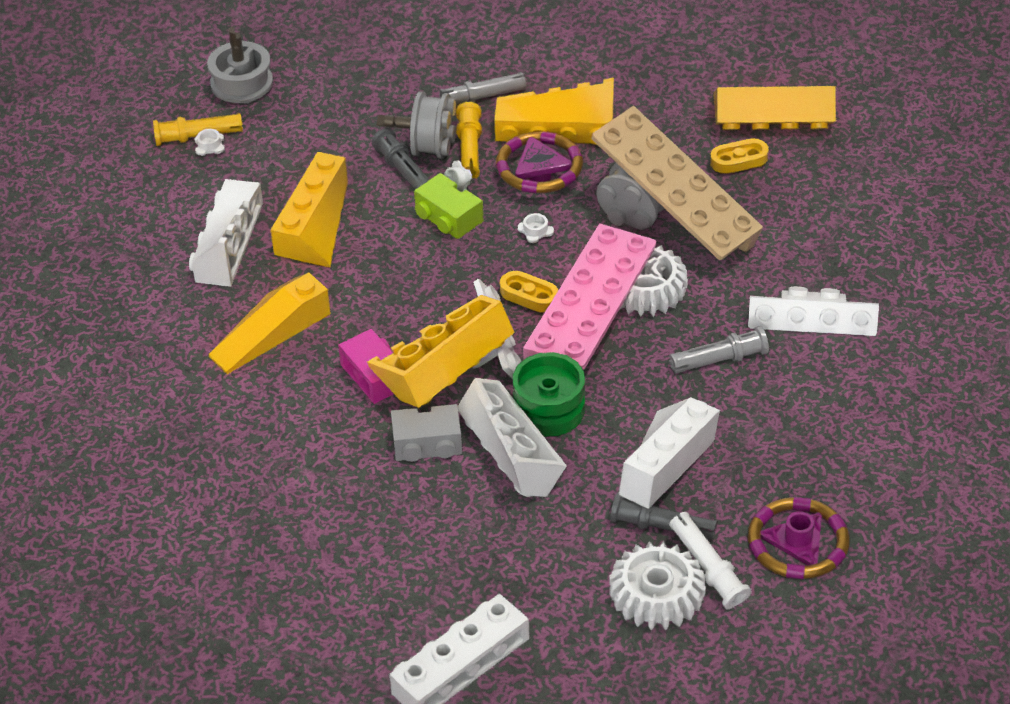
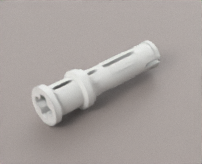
M688 512L680 513L681 521L675 516L669 526L676 532L694 558L699 561L700 566L706 572V583L709 586L715 587L723 598L722 604L724 607L731 609L744 602L750 596L752 590L748 585H743L735 575L732 563L720 558L690 518Z

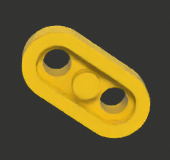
M747 139L719 145L711 151L710 165L713 170L725 174L760 167L768 160L769 148L764 141L759 139Z
M521 271L508 272L500 279V293L504 299L537 312H545L558 292V288L553 283Z

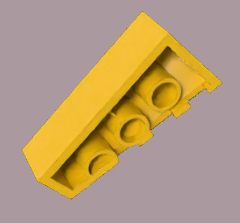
M614 78L604 79L602 84L590 85V82L580 83L577 88L561 90L560 87L550 88L549 92L537 95L533 91L497 97L495 141L508 142L512 138L525 133L544 131L557 133L568 138L573 143L597 145L591 139L592 134L614 119Z
M836 86L717 87L714 92L716 125H722L723 130H740V125L752 124V130H768L769 124H781V129H799V124H810V129H828V124L836 122Z
M317 152L271 228L274 255L331 268L341 210L343 209L348 185L345 157Z
M480 295L446 315L447 322L444 324L425 327L420 330V338L407 345L401 341L391 347L393 351L391 355L382 360L376 356L367 361V364L400 401L418 408L426 405L433 399V396L445 387L455 383L461 374L479 364L484 356L493 349L502 346L505 340L515 333L501 301Z

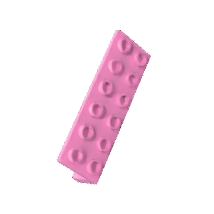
M599 223L523 347V360L538 353L555 352L574 359L584 370L656 247V240Z

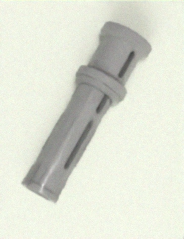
M757 326L754 328V331L740 335L731 333L726 337V340L669 354L671 359L669 362L674 374L728 359L738 362L742 361L744 356L755 353L768 354V339L763 327Z

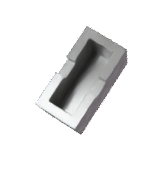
M457 404L432 406L431 412L418 413L417 408L391 411L396 461L406 460L413 462L420 458H449L453 455L462 454Z

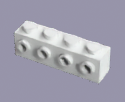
M498 594L489 602H483L470 616L463 621L454 623L448 632L440 638L427 643L418 654L407 662H401L395 667L393 672L389 674L392 695L402 704L445 703L529 640V619L501 594Z

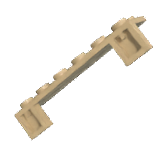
M632 106L592 134L591 139L717 259L723 260L737 248L746 253L754 247L763 226L635 106Z

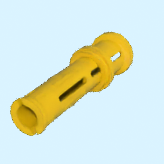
M464 102L456 108V118L459 120L456 126V134L461 139L462 166L471 171L472 178H477L480 175L478 138L482 134V126L479 123V119L482 116L481 108L476 103Z
M240 113L195 120H185L182 117H177V120L167 122L153 120L156 146H161V143L171 141L185 143V141H188V138L196 137L200 131L205 129H215L221 134L243 132Z

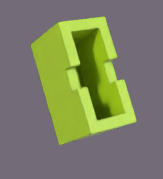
M441 173L414 190L415 211L418 216L424 220L428 219L437 225L444 234L449 233L456 239H459L484 221L483 200L466 189L462 192L458 191L457 183Z

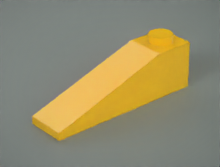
M310 273L291 279L267 293L209 353V357L226 374L231 373L329 316L331 313L328 289Z

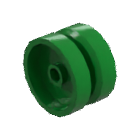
M548 352L527 357L517 365L512 375L513 399L544 437L560 436L575 429L585 415V375L579 363L567 355Z

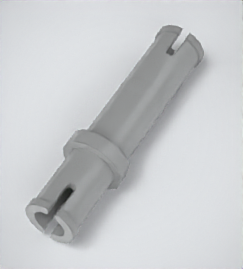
M520 72L476 83L467 81L462 86L440 89L439 97L441 98L443 94H449L451 98L456 99V104L464 102L475 103V100L524 91L526 90V79L524 74Z

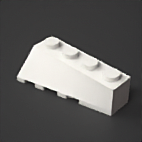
M225 179L221 191L216 192L215 206L213 211H209L207 214L206 228L204 232H200L197 250L195 253H191L189 260V269L194 272L196 283L231 287L263 205L260 183Z
M475 378L458 405V412L465 419V424L481 440V445L491 453L497 461L499 469L507 474L518 493L526 497H547L567 465L500 381Z
M691 397L658 410L641 446L623 464L619 495L649 509L713 443L720 410Z

